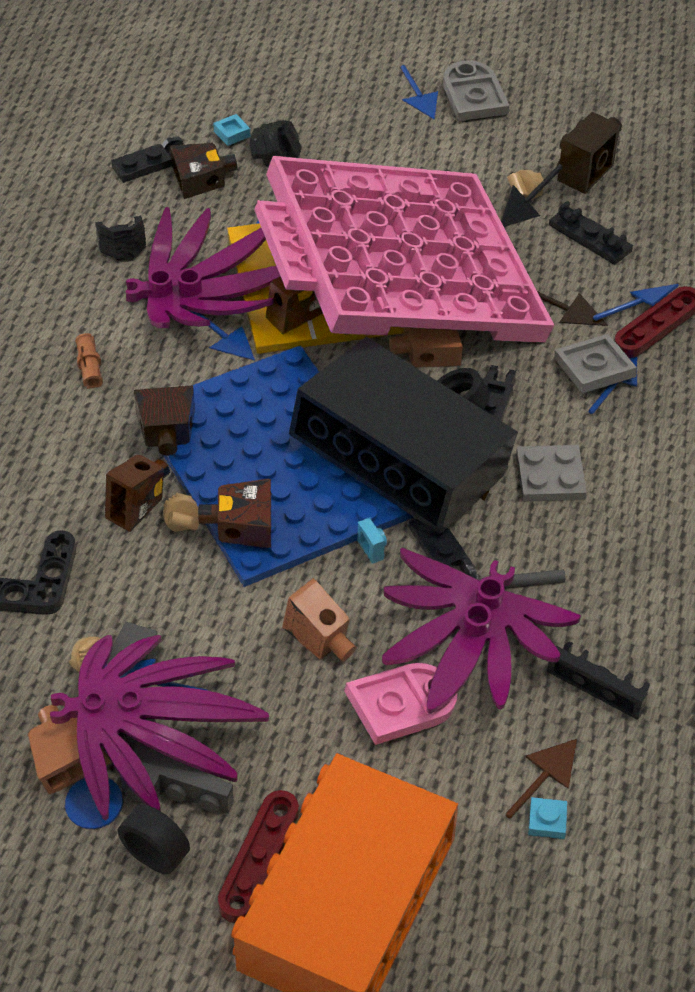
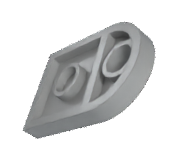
M460 61L450 65L445 70L443 87L458 121L509 114L510 105L494 71L489 66L477 61Z

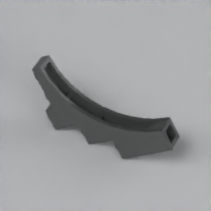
M125 621L113 644V650L107 664L129 645L141 639L155 636L157 631ZM159 644L142 660L156 659ZM146 719L148 721L156 722L155 719ZM123 732L118 733L142 762L153 783L158 799L161 793L164 792L174 801L182 802L188 800L199 804L205 811L211 813L221 811L229 814L234 803L232 784L167 757ZM121 777L123 793L131 800L143 803Z

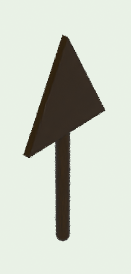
M538 292L542 300L566 310L559 323L608 326L603 319L593 320V316L598 313L580 293L571 306H568Z

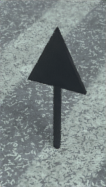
M559 164L526 198L512 185L501 219L504 227L540 216L529 202L560 172L563 165Z

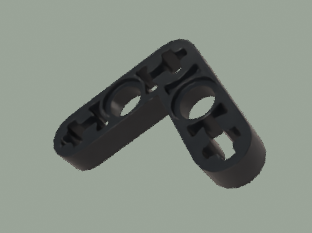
M59 530L52 532L47 537L35 581L0 578V611L48 615L56 613L61 609L76 554L75 538L70 532ZM60 543H66V545L62 546L61 557L57 556L56 547H59ZM52 568L63 570V573L57 577L45 575ZM47 587H50L53 597L49 598L48 602H42V599H45L47 596ZM13 591H19L24 594L17 601L6 599V596Z

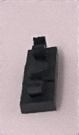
M569 201L562 204L558 209V213L549 219V226L614 265L633 250V245L627 242L626 235L623 234L618 237L614 234V228L607 229L592 219L586 218L582 215L580 208L576 210L571 209Z
M567 642L563 649L556 646L561 654L560 660L555 663H548V673L636 720L640 718L644 711L650 683L645 682L643 687L638 689L631 685L633 674H627L624 680L617 678L618 676L612 674L607 668L597 666L588 661L589 651L584 650L578 657L571 654L572 642Z

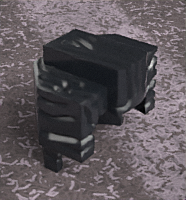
M281 120L262 124L260 128H254L250 137L251 156L253 159H262L266 167H269L273 156L298 158L302 146L298 140L299 135L293 123Z
M141 215L134 217L135 224L128 227V224L108 228L103 225L102 221L95 222L100 252L116 260L136 258L146 248L145 227Z

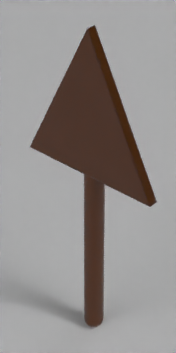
M577 739L526 755V758L543 770V772L507 811V818H512L549 776L569 789Z

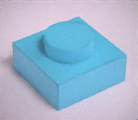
M237 114L213 123L214 132L227 146L251 137L249 126Z
M370 517L359 521L357 541L372 564L383 560L384 547L387 545V539L383 530L376 528Z
M531 797L528 835L565 839L567 801Z

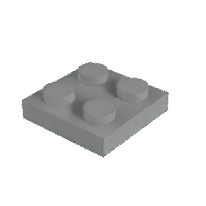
M609 334L555 349L554 359L581 393L636 377L637 367Z
M579 445L517 447L516 458L523 501L586 499L587 491Z

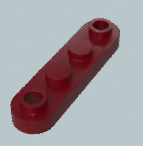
M688 286L677 288L616 333L614 341L628 358L639 356L695 314V288Z
M278 790L271 792L263 800L218 895L219 912L225 920L235 923L239 916H246L251 907L249 901L257 884H264L268 876L267 868L272 856L275 853L280 854L283 850L285 834L292 822L296 823L299 816V804L292 793ZM277 810H284L287 812L284 816H277L274 814ZM239 901L244 906L240 909H234L231 907V904Z

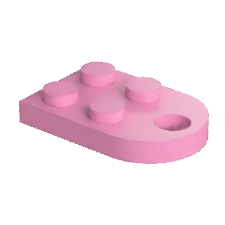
M412 663L346 683L344 692L375 745L437 726L451 716L457 701V694L433 713L426 711L429 687H431L437 667L425 663Z

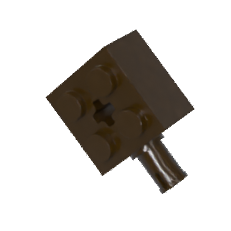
M591 112L584 120L581 119L569 134H565L559 145L561 155L557 166L561 164L563 168L558 173L557 181L586 194L614 166L618 135L622 130L620 120L615 117L607 119Z

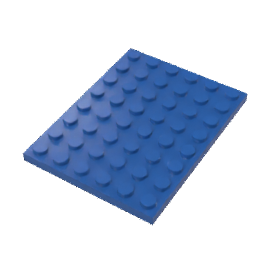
M301 345L194 384L195 414L191 440L188 444L177 445V452L170 456L163 455L186 494L191 496L198 506L199 504H218V488L221 485L271 479V548L221 542L218 538V524H205L244 587L357 541L359 521L370 517L376 528L385 530L414 518L289 435L297 389L319 373Z

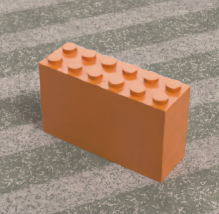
M336 753L330 765L324 764L317 779V789L314 794L308 793L301 807L302 815L298 823L292 822L285 834L283 850L280 854L275 853L272 856L267 868L268 876L264 884L256 885L250 897L249 905L251 907L245 917L239 916L231 933V937L234 938L233 955L236 959V971L282 992H379L455 838L458 803Z

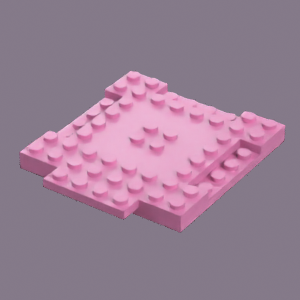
M280 156L272 157L266 175L277 202L258 200L254 209L285 289L314 291L331 333L387 335L391 327L490 331L493 339L499 341L546 342L554 327V323L477 174Z

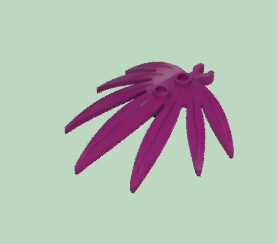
M165 207L151 249L148 269L149 281L141 282L135 278L127 279L126 301L137 302L142 298H148V319L156 328H169V316L175 321L188 326L201 327L211 325L210 320L189 311L209 315H233L255 311L272 305L274 298L254 301H219L261 290L270 286L273 279L280 276L277 266H271L216 277L242 263L265 242L266 238L262 228L210 256L194 267L187 268L195 259L205 241L211 221V210L206 208L187 232L169 262L173 240L170 209Z
M401 548L400 557L407 566L421 578L440 587L416 585L385 586L384 596L397 604L414 609L436 610L448 607H455V609L431 620L401 639L382 655V662L385 665H393L419 658L438 647L456 629H459L445 651L431 683L426 711L433 713L449 702L463 687L481 656L485 642L490 641L487 659L488 685L497 709H503L509 695L512 672L511 653L506 628L512 630L519 643L531 654L542 660L555 663L560 660L561 654L559 650L532 622L549 627H566L578 624L581 615L540 600L505 591L504 587L510 585L514 580L515 567L511 566L507 574L501 575L497 573L499 561H493L490 565L489 577L479 581L448 565Z
M106 635L88 650L82 661L78 679L79 696L70 698L64 693H54L51 695L53 706H64L61 711L50 712L52 723L63 724L71 718H77V745L83 774L94 803L104 820L109 818L110 790L107 767L100 748L101 746L104 747L120 776L141 801L161 811L155 788L145 767L132 748L118 735L119 732H123L149 748L185 765L232 782H237V772L210 748L185 733L146 719L189 722L269 721V714L247 702L212 691L186 687L143 688L235 667V660L209 656L177 658L146 666L120 678V676L134 667L161 643L162 638L160 635L141 639L120 651L107 664L113 650L112 635Z

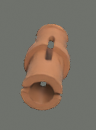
M89 333L80 334L76 337L75 342L78 349L77 365L82 370L83 384L87 389L100 387L103 383L100 373L101 358L96 352L94 336H91Z

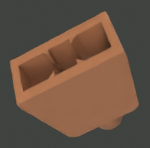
M404 327L403 336L389 338L390 352L395 355L408 353L414 367L461 366L463 346L457 330Z
M48 705L39 711L38 718L41 724L31 729L28 733L37 776L49 795L84 778L77 745V718H71L63 724L52 723L50 712L59 711L58 707ZM101 746L100 748L107 766L111 764V761Z

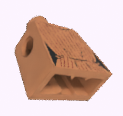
M314 578L288 598L282 628L316 657L322 659L332 651L341 661H345L357 648L346 637L350 622L349 617Z

